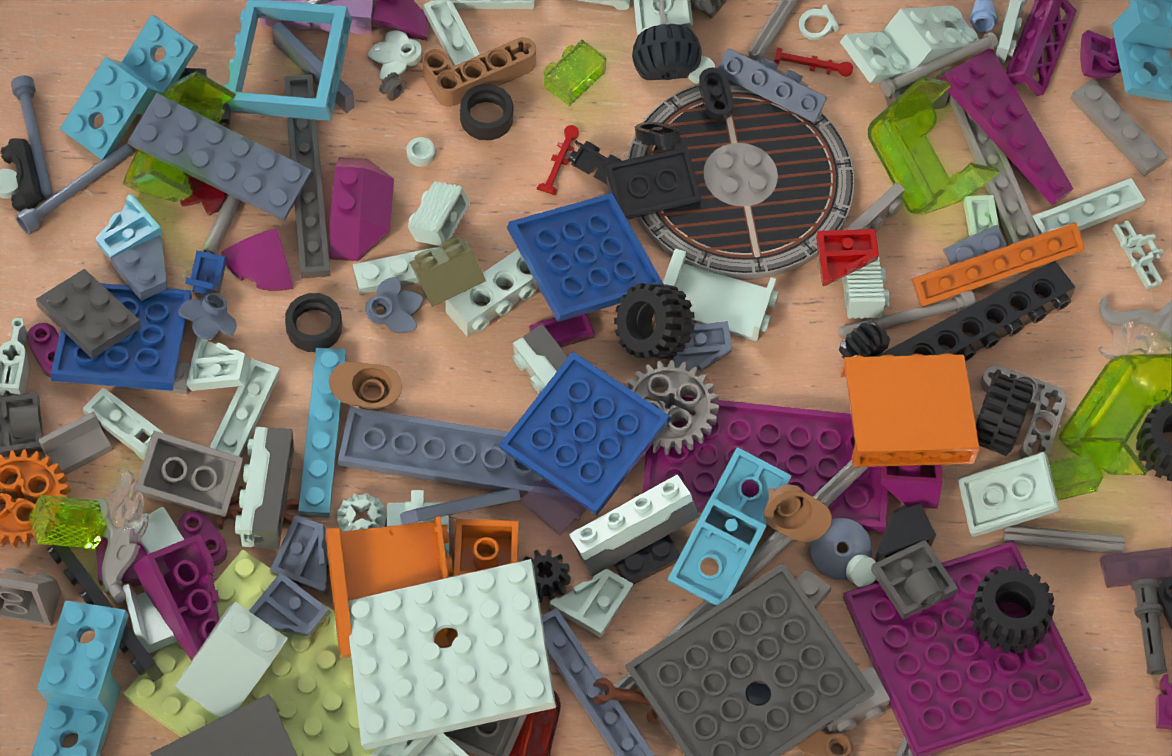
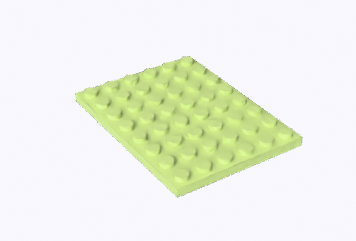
M242 549L214 583L215 590H218L219 601L217 602L219 619L234 602L249 611L278 574L270 572L271 568ZM327 607L331 613L311 637L280 632L288 638L239 708L269 694L277 703L280 710L278 714L298 756H370L377 748L364 750L361 745L352 659H340L335 613ZM179 642L161 648L152 658L164 674L153 683L147 673L142 677L138 675L123 693L125 699L180 737L219 719L174 688L191 662Z

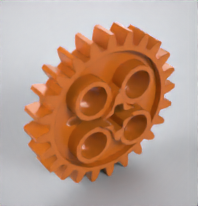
M23 449L20 457H17L13 450L10 451L9 459L7 460L0 455V491L5 492V494L0 493V505L6 504L5 508L0 512V545L2 547L8 541H10L14 549L18 547L19 541H23L26 547H30L31 538L34 537L38 542H41L42 540L37 538L40 535L35 533L38 532V530L34 529L37 526L32 524L35 522L34 520H41L39 522L42 524L46 523L42 520L60 523L58 516H68V512L62 507L63 505L71 504V500L65 495L71 492L68 484H64L68 479L64 473H60L62 469L57 463L52 465L53 461L49 456L42 459L38 451H35L31 458L26 449ZM17 476V480L13 484L6 485L8 479ZM39 485H46L42 492L34 493ZM35 503H36V504H41V505L45 504V506H44V507H39V506H36ZM34 512L32 517L34 520L22 521L27 513Z

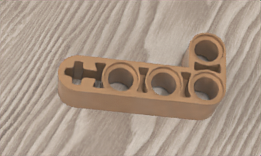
M517 38L455 66L444 51L432 49L423 56V77L441 105L447 107L460 104L464 94L475 86L483 84L500 86L533 71L536 63V45L529 38Z

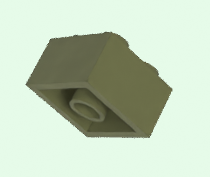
M457 237L449 238L441 243L442 247L432 252L430 250L422 251L415 255V260L409 262L432 307L486 281L472 249L463 237L459 239Z

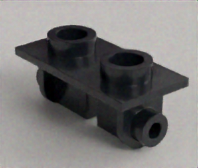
M576 140L574 143L579 149L577 152L573 150L570 153L568 160L572 162L571 165L588 175L594 166L598 167L593 177L608 186L603 168L604 165L622 160L611 154L608 158L599 153L601 149L589 141H585L582 144Z

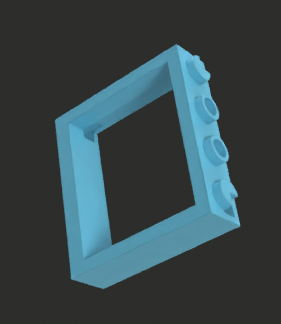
M247 0L246 8L242 9L240 15V23L242 25L240 34H236L235 57L229 63V84H225L223 90V98L226 100L231 112L331 121L352 23L347 7L273 0ZM258 18L332 24L316 99L242 92Z

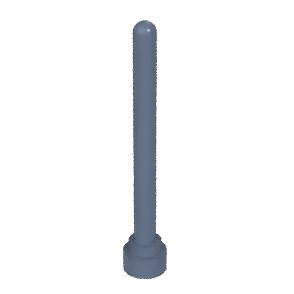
M26 75L18 76L11 81L12 92L21 101L41 195L44 199H49L53 193L32 102L36 91L34 79Z
M124 144L35 209H23L15 215L19 226L27 234L34 232L39 228V224L44 216L132 154L133 147L129 144Z

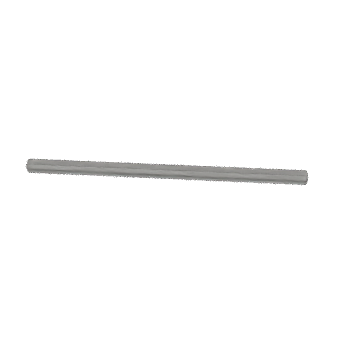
M851 460L813 497L828 507L869 467H853ZM776 531L751 555L730 597L751 581L793 539ZM703 601L663 640L716 606ZM629 673L614 686L631 690L638 689Z

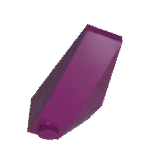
M880 466V484L905 505L909 504L911 507L921 503L923 508L938 509L943 484L942 466Z
M200 533L147 554L133 565L147 596L191 661L220 620L217 606L219 595L218 590H215L213 573L215 572L214 561Z

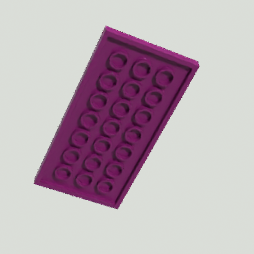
M682 397L683 400L689 402L695 400L694 397ZM718 400L715 403L719 405V412L715 414L717 423L716 425H710L712 427L711 435L703 434V444L693 440V450L683 445L681 454H678L675 447H671L668 455L665 454L664 447H660L654 453L653 444L650 446L645 456L642 494L678 475L690 492L698 513H702L738 447L790 474L791 478L788 484L796 485L805 493L814 496L852 460L855 439L851 414ZM677 421L672 424L677 428H682L686 426V424L681 421ZM880 466L869 467L828 506L832 519L847 518L859 523L866 531L885 532L888 490L880 484ZM746 481L741 486V491L746 497L750 498L758 494V486L753 481Z

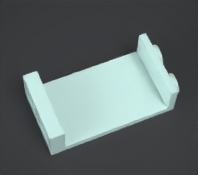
M675 249L663 284L676 286L678 291H683L686 294L685 300H690L692 304L690 311L694 312L695 316L692 322L706 324L728 321L730 334L757 342L760 331L766 333L771 316L766 314L768 307L774 308L779 291L774 290L776 279L770 277L768 286L765 288L725 275L715 274L685 264L686 252Z

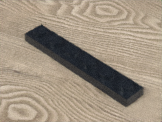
M50 544L51 547L47 549L48 553L57 565L62 561L64 562L67 569L63 573L73 586H76L78 583L82 586L84 590L79 594L86 604L114 608L68 545ZM126 624L119 648L124 654L130 651L135 657L130 661L141 677L147 673L154 683L164 674Z

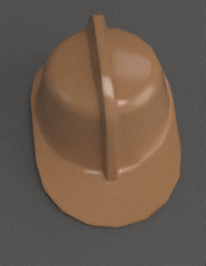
M344 362L336 366L329 378L330 390L342 403L359 406L362 409L378 411L391 405L398 399L402 390V382L398 373L389 366L380 364Z
M788 484L776 489H769V498L764 509V518L770 527L799 542H811L827 533L831 526L832 516L829 508L824 503L805 493L796 485Z

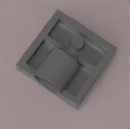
M38 392L0 397V455L9 457L12 450L16 455H21L23 449H26L29 454L35 453V451L43 452L39 443V439L43 437Z
M926 540L872 564L871 567L872 573L903 620L957 594V586Z

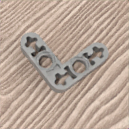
M994 365L988 367L981 379L982 389L986 393L993 376L997 373L1033 385L1034 393L1028 409L1034 410L1020 454L1022 459L1034 455L1032 454V448L1036 439L1042 440L1038 453L1044 452L1048 456L1066 404L1067 397L1065 392L1058 386L1001 366ZM1050 396L1055 398V404L1051 412L1046 411ZM1041 419L1048 421L1051 424V430L1046 432L1039 430L1036 426V421Z

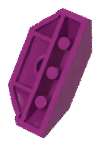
M339 157L336 163L330 215L329 258L331 260L359 261L365 256L367 251L373 248L390 232L394 178L369 159Z

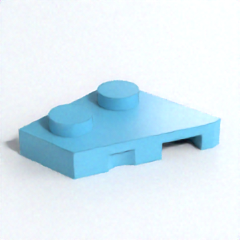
M133 194L127 196L125 199L126 206L120 214L115 212L109 220V225L96 238L98 247L109 260L114 255L159 235H163L161 227Z

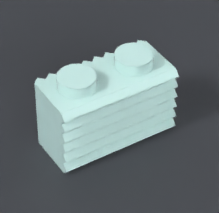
M434 181L430 189L423 193L421 204L417 212L410 216L408 228L415 241L441 246L442 242L452 237L458 224H460V220L465 215V211L470 206V200L463 187Z
M878 257L877 261L842 278L846 312L849 319L853 317L855 319L858 317L861 319L864 317L867 319L870 317L880 319L883 316L884 307L889 306V290L883 288V285L886 283L885 267L880 266Z

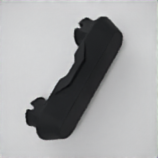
M11 138L8 145L1 147L0 153L4 162L8 164L13 162L17 167L16 180L19 192L12 195V206L19 212L25 208L35 209L41 201L42 195L30 144L26 139Z

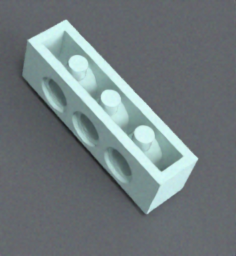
M517 249L483 272L486 279L485 282L446 300V313L468 337L475 331L481 332L490 321L497 316L506 315L513 305L519 301L531 298L539 287L532 274L523 273V271L529 270ZM508 286L510 289L502 290L499 287ZM486 302L487 305L479 306L476 303Z

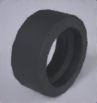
M488 84L475 86L468 90L460 103V122L463 129L470 136L478 140L490 141L505 135L513 124L514 104L511 96L504 89ZM490 102L499 105L503 109V116L494 122H479L470 115V109L476 104Z
M307 293L297 297L290 303L285 313L286 332L290 342L298 349L306 352H316V348L332 347L342 333V316L338 304L329 296L321 293ZM310 310H320L330 316L331 326L324 333L307 335L298 330L296 326L297 318Z

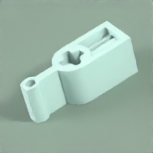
M22 318L13 319L11 323L13 328L11 341L5 342L0 346V397L25 394L30 362L24 348V342L27 341V331Z

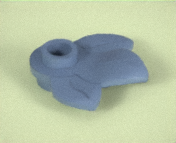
M398 277L388 278L378 285L376 296L368 300L365 310L366 315L371 322L385 324L393 332L408 333L417 328V324L411 315L419 309L423 297L411 291H401ZM383 307L386 312L379 315L375 312V309Z
M207 293L200 300H187L178 311L179 316L193 321V331L201 339H213L219 331L227 335H234L236 331V321L227 313V302L217 293Z

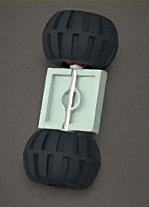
M634 0L638 37L633 45L632 60L636 71L645 80L688 78L689 74L699 67L702 55L699 40L689 28L693 27L691 1Z

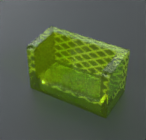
M40 495L29 516L38 544L96 549L107 529L99 502L96 500Z

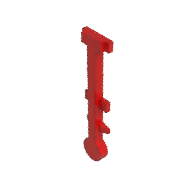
M777 47L774 62L777 64L780 63V60L808 65L810 66L809 71L815 72V67L826 69V74L828 75L831 70L838 71L844 77L850 76L853 72V65L850 62L838 64L833 63L830 59L829 61L818 60V56L812 55V58L782 53V48Z
M568 125L564 129L565 140L564 143L557 144L561 148L558 156L552 155L551 160L555 161L548 180L546 184H539L537 190L556 196L557 189L552 185L561 164L567 165L569 162L568 159L564 158L566 152L574 150L570 143L578 138L579 130L576 126Z

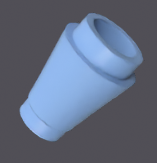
M975 0L970 15V23L976 31L988 32L997 23V14L993 0Z

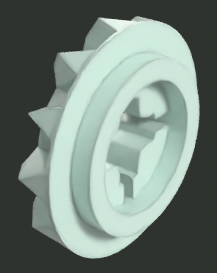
M367 492L364 495L354 493L349 499L343 500L337 512L338 525L342 532L384 527L387 520L386 508L379 498L372 497ZM354 509L359 512L368 510L367 517L369 520L363 518L356 520L357 517Z

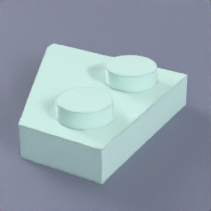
M197 336L186 385L191 391L245 386L250 359L245 353L235 349L230 350L221 343L214 344Z
M605 569L594 575L592 580L582 582L573 587V591L559 599L557 597L552 599L549 608L552 610L557 608L562 616L601 638L632 591L633 583Z

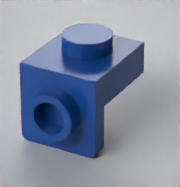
M197 250L191 277L186 278L185 284L193 286L192 292L206 295L211 290L220 292L227 257Z

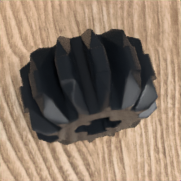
M869 320L866 323H861L851 333L846 335V338L841 341L839 352L843 359L855 355L876 357L888 349L891 339L882 326L873 320Z
M536 549L533 555L534 559L528 556L523 559V561L531 559L533 563L539 603L543 601L544 596H548L551 601L556 598L555 593L565 594V585L570 584L571 576L567 574L570 572V566L568 563H562L563 556L561 554L553 558L551 557L552 551L550 549L546 551L545 555H541Z

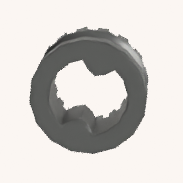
M391 72L384 78L386 81L381 82L379 92L383 95L387 94V98L393 101L403 93L407 81L399 78L396 72Z

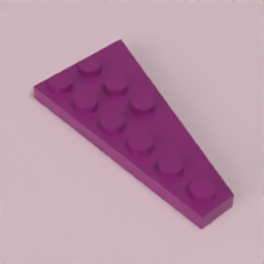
M988 48L943 74L938 82L1051 205L1066 197L1074 189L993 49Z

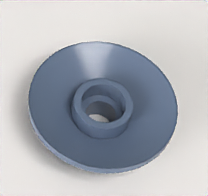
M847 518L831 519V526L827 533L819 539L811 541V558L817 569L824 575L833 579L844 580L847 579V565L853 557L866 555L871 558V539L867 531L859 523ZM844 542L847 544L848 551L845 554L837 551L838 543Z

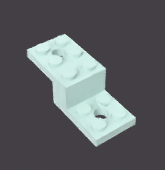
M952 5L900 8L882 32L845 34L840 43L869 83H880L887 78L892 80L979 39L975 30L969 27L962 18V13Z

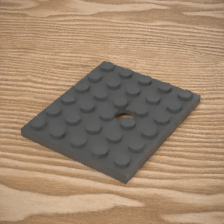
M784 563L625 665V669L684 756H782L872 697L875 693ZM755 682L766 684L771 691L769 701L761 706L751 704L746 698L745 692L747 687Z

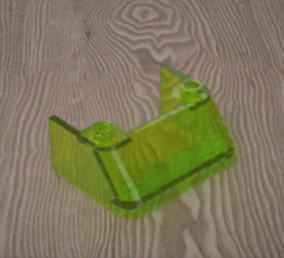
M195 71L169 85L162 96L219 123L224 114L223 104L233 100L236 93ZM137 149L124 177L123 185L135 191L171 202L183 200L192 194L190 184H188L189 178L185 176V172Z
M924 76L919 78L881 112L868 127V138L893 185L897 182L905 189L902 201L906 209L910 213L919 215L964 201L966 196L975 194L999 173L996 167L970 163L961 172L953 174L950 178L948 177L926 135L935 127L937 121V114L932 103L947 91L951 85L949 82Z
M1172 353L1119 355L1111 359L1104 366L1061 430L1059 440L1071 452L1110 475H1146L1148 470L1126 442L1148 409H1152L1157 404L1160 406L1162 401L1169 400L1170 403L1172 402Z

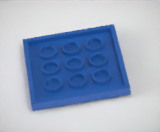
M612 193L509 221L507 230L557 322L620 304L621 296L623 294L627 295V290L630 287H636V284H663Z
M101 283L140 320L141 328L93 359L61 330L50 373L51 380L55 382L173 391L188 320L179 316L178 311L185 301L192 300L191 290L167 288L141 301L128 285Z
M572 352L499 444V447L502 451L583 507L598 515L671 419L668 414Z

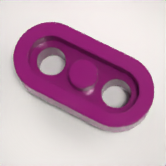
M39 323L29 329L27 341L43 373L51 377L50 373L53 362L50 360L55 357L59 335L52 325ZM41 334H47L44 338H37Z
M200 511L184 513L178 521V530L182 537L187 539L200 533L206 547L210 544L216 545L214 550L209 551L214 561V566L223 563L228 553L226 542L207 516ZM191 522L199 523L195 528L188 527Z

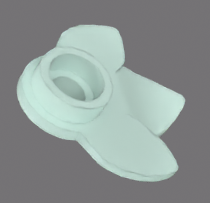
M390 31L386 33V41L375 44L367 54L370 59L382 64L380 79L385 80L384 78L391 72H396L401 76L407 67L417 65L422 59L423 49L418 41L409 39L406 33Z

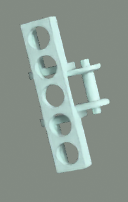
M1128 220L1121 225L1115 224L1113 231L1120 242V247L1124 249L1132 268L1136 270L1146 290L1160 286L1162 279L1152 260L1161 258L1164 250L1158 249L1153 240H1155L1156 236L1154 234H1147L1145 237L1142 234L1136 235ZM1121 229L1127 230L1129 235L1124 236ZM1145 244H1148L1152 250L1147 256L1141 248ZM1138 252L1142 258L1136 260L1132 257V253ZM1147 265L1149 270L1144 271L1142 267ZM1147 276L1154 277L1155 282L1151 283Z

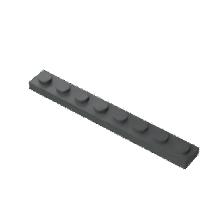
M312 74L284 76L285 96L314 99ZM287 117L291 160L312 170L309 180L295 202L301 279L331 276L317 121L315 119Z

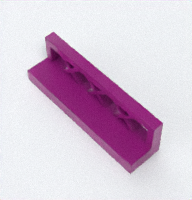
M1068 0L1034 1L1006 71L1013 85L1025 82L1037 96L1044 95L1077 12ZM1060 7L1066 13L1063 21L1061 20ZM1053 26L1056 34L1055 42H1053L1051 29ZM1044 47H1046L1048 56L1046 63L1043 56ZM1036 68L1038 69L1039 82L1033 77Z

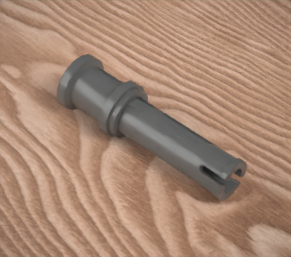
M1140 579L1131 583V589L1135 591L1137 604L1134 612L1141 621L1147 674L1161 675L1167 673L1159 620V616L1163 612L1157 595L1159 581L1156 579Z

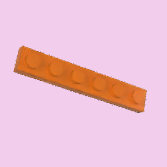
M1074 222L911 278L919 305L923 307L1084 251L1085 248L1077 223Z

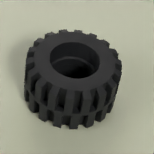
M640 283L636 284V287H630L627 290V295L623 294L621 296V305H617L615 310L618 313L617 318H614V324H617L616 336L621 338L619 341L620 345L627 347L626 352L638 358L657 359L673 358L677 356V352H682L686 348L685 343L690 342L692 338L690 331H694L695 326L692 324V319L695 318L694 312L690 311L692 304L690 300H685L686 294L683 291H678V287L667 284ZM654 312H655V314H656V327H655V330H653V326H652V319H653V314H654Z
M997 373L993 377L976 421L980 447L1005 456L1012 451L1034 393L1033 385L1001 373Z
M1169 400L1162 401L1160 406L1158 404L1155 405L1151 412L1148 413L1137 433L1136 439L1138 441L1135 445L1136 450L1140 451L1138 457L1140 461H1146L1145 468L1148 471L1153 469L1156 471L1155 476L1161 478L1164 475L1167 476V481H1172V444L1166 440L1163 434L1164 432H1172V403Z
M1009 566L1008 571H1005L1001 567L996 569L995 574L988 573L984 581L981 580L978 585L971 607L970 619L974 621L972 625L974 631L980 632L979 639L983 643L988 640L990 642L989 647L994 650L998 646L1002 648L1003 653H1009L1010 649H1014L1015 654L1022 653L1024 647L1029 651L1035 647L1036 643L1040 644L1047 633L1055 609V605H1052L1054 596L1053 593H1048L1049 585L1046 582L1041 583V577L1035 573L1033 576L1028 574V569L1023 568L1022 571H1017L1016 566ZM1001 602L1016 603L1027 612L1028 616L1023 618L1006 616L998 609L997 604Z

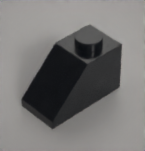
M921 503L911 507L909 504L903 505L893 512L875 556V562L881 561L923 540H926L930 547L932 546L936 533Z

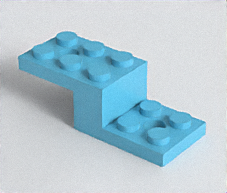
M1129 0L1130 6L1112 23L1125 93L1172 102V61L1169 51L1172 48V0Z
M151 15L122 62L108 57L104 58L60 129L101 160L105 159L113 153L136 115H144L156 93L164 97L168 96L197 51L198 46L157 16ZM163 47L165 57L162 61L157 62L155 52L158 48ZM98 114H102L104 118L103 125L96 129L94 118Z
M737 447L667 581L714 606L728 599L766 528L767 523L764 518V509L768 502L769 489H776L782 485H787L791 475ZM746 481L755 482L759 489L758 494L754 497H746L741 491L742 484ZM711 558L717 562L718 572L715 575L707 576L701 571L700 565L704 559Z
M65 600L37 687V691L48 705L31 756L101 755L121 690L118 683L112 677L111 671L129 616L126 610ZM95 631V637L91 642H80V638L85 632ZM68 735H78V741L73 747H63V741Z

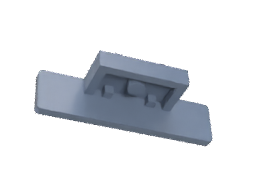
M728 48L725 51L718 69H721L726 74L728 80L812 122L817 120L827 97L807 87L808 84L802 81V75L791 70L785 73L777 69L779 64L763 57L762 61L753 60L733 49Z

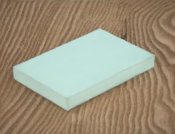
M1044 452L958 479L969 532L972 537L1060 511L1048 457Z

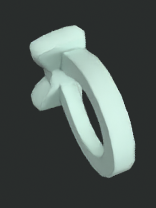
M823 5L822 9L807 10L799 19L800 33L809 40H820L826 37L832 29L834 33L839 30L838 23L835 21L827 5ZM810 17H826L829 22L820 33H810L805 29V23Z

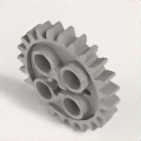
M670 360L668 367H664L662 362L658 361L657 369L655 370L647 364L646 374L637 370V381L628 380V388L644 399H649L647 400L648 402L670 416L671 421L653 443L654 453L660 447H664L665 454L668 455L671 447H675L677 453L681 454L683 445L693 450V440L703 444V434L711 435L712 427L710 425H716L717 423L715 414L719 412V405L715 404L718 402V394L712 393L714 384H705L706 374L697 377V367L686 371V362H683L679 368H675L673 360ZM656 387H663L666 389V391L663 393H657L653 391V389ZM690 395L695 400L689 402L683 400L682 397ZM681 421L684 422L686 426L682 428H677L672 424L674 422Z

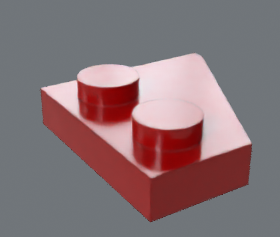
M876 229L817 231L816 241L822 286H827L878 259L879 251Z

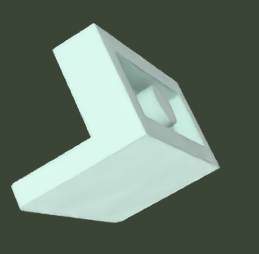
M129 584L124 585L123 590L126 593V602L133 630L146 651L151 653L178 642L146 592L136 595Z

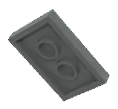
M86 269L81 270L36 298L37 307L92 359L141 328L140 320Z

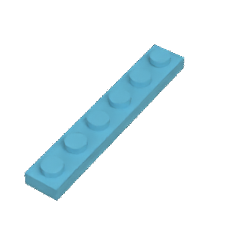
M316 348L298 509L299 516L330 518L342 402L330 390L329 378L337 365L346 362V349Z

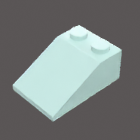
M234 602L225 611L174 688L216 717L221 718L241 706L288 638Z

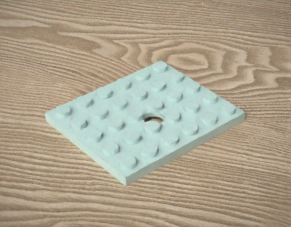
M531 559L348 601L352 631L349 641L360 739L364 750L556 708L534 566ZM453 628L458 632V637L454 639L451 647L440 648L434 643L435 635L441 629Z

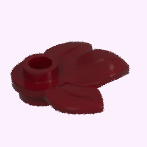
M187 173L182 176V180L187 184L180 195V204L182 206H190L202 202L206 213L212 215L224 203L226 199L225 192Z

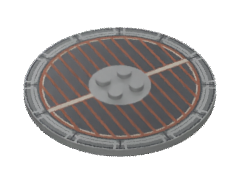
M730 80L728 82L734 100L732 115L722 121L713 120L706 114L698 84L677 92L660 103L642 123L658 122L680 129L681 142L676 144L674 149L688 146L702 202L637 217V220L648 236L670 256L673 255L675 249L685 251V264L735 279H759L776 276L801 267L817 257V231L841 230L848 217L854 194L853 163L845 141L834 124L822 112H820L817 120L812 122ZM634 136L629 149L628 159L667 150H659L658 146L643 145Z

